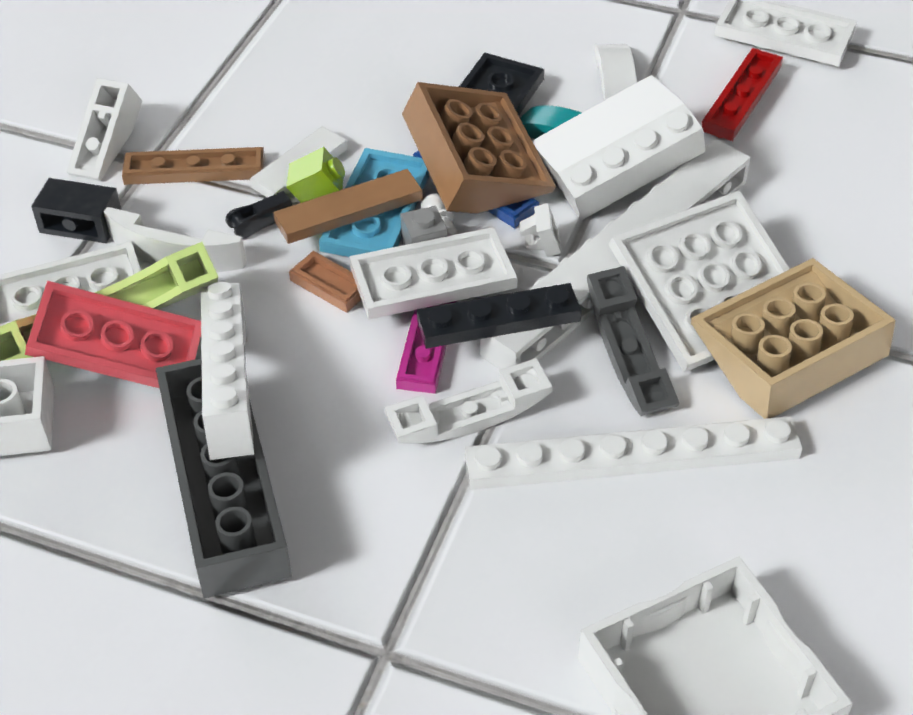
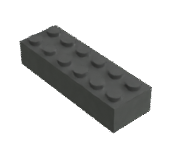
M202 358L156 368L203 598L291 578L292 573L287 544L251 403L254 454L210 460L202 418Z

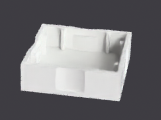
M740 556L684 581L675 590L662 597L632 605L581 629L578 660L614 715H848L853 704L811 648L805 645L792 632L783 619L778 605Z

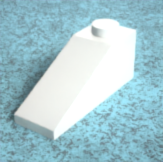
M102 78L96 79L66 171L68 175L101 181L133 132L143 101L128 83Z

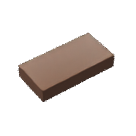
M314 250L289 271L290 281L346 313L361 301L352 272Z

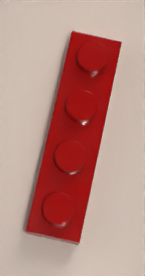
M752 48L702 120L703 132L733 141L781 69L783 57Z

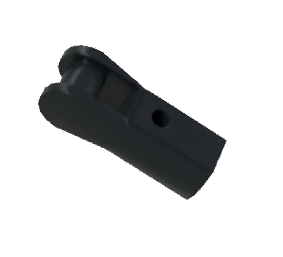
M282 191L253 204L231 210L226 215L225 221L229 227L234 228L236 236H241L245 239L262 228L275 224L273 212L293 206L287 194Z

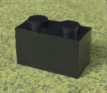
M48 178L31 205L39 233L106 244L110 234L104 211L107 207L122 210L117 189L114 187Z

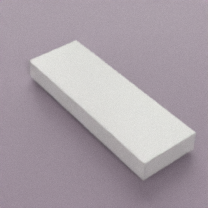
M321 126L250 178L251 188L266 197L282 191L286 194L290 193L286 188L289 163L322 147H325L333 157H338L348 149L347 139Z

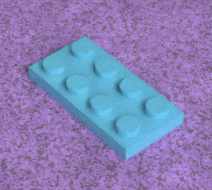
M364 148L345 189L408 169L423 190L430 174L422 158ZM418 201L323 232L319 239L320 252L349 257L399 246L402 239L400 213L415 210Z

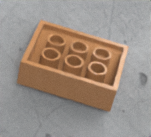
M417 82L403 110L402 116L446 211L481 213L554 192L556 185L507 93Z

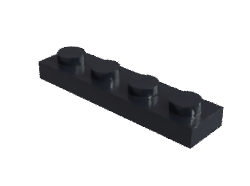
M571 283L417 309V321L425 348L427 349L580 322L582 310Z

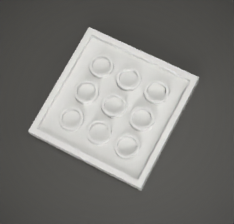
M740 190L615 235L608 244L621 267H625L632 286L683 372L715 360L692 326V317L790 269Z

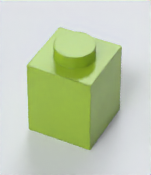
M322 147L289 163L286 188L300 203L343 190L344 166L337 157H333L325 147Z

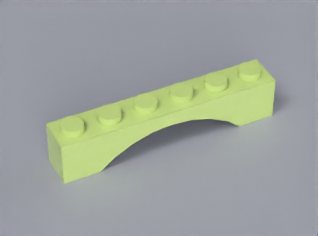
M200 242L166 256L136 274L95 293L160 310L201 292V287H208L218 282V275L203 242ZM36 314L0 326V361L33 357L25 355V350Z

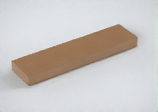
M264 147L126 152L122 179L124 185L250 180L252 176L264 168Z
M405 169L274 211V220L286 242L290 244L423 200V190L409 170Z

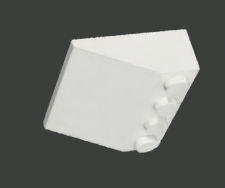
M652 75L532 140L546 169L580 221L706 152L703 127L686 104Z

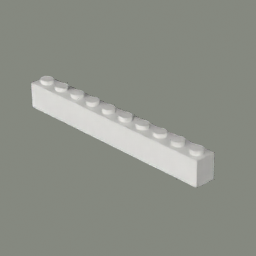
M718 139L713 140L705 147L706 152L686 162L683 166L677 167L662 183L655 184L647 195L639 201H634L626 212L617 219H612L605 229L594 238L587 239L579 250L570 257L562 259L553 271L545 277H540L533 287L529 289L571 283L582 310L580 322L480 339V356L500 370L537 358L539 360L594 313L587 275L621 267L608 245L613 236L738 191L746 184L751 157Z

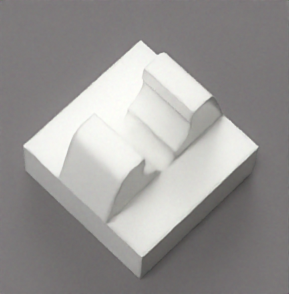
M549 204L535 206V215L519 223L521 237L525 236L526 249L544 250L547 257L561 254L558 227Z

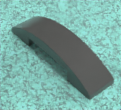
M622 266L588 274L589 293L604 345L616 375L635 410L640 416L678 407L680 402L666 368H659L635 309L637 296L625 267Z

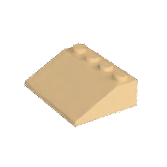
M814 258L691 318L692 326L739 397L764 419L773 418L889 356L896 322L894 318Z

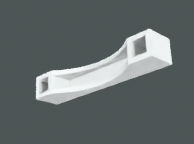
M216 282L208 287H201L202 418L210 460L254 454L245 358V342H247L246 322L240 283Z

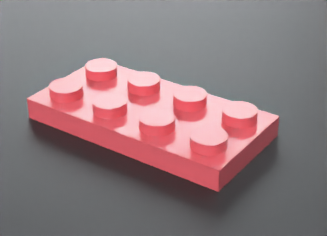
M47 281L26 344L25 355L33 357L44 356L45 360L159 388L156 368L195 360L201 337V321Z

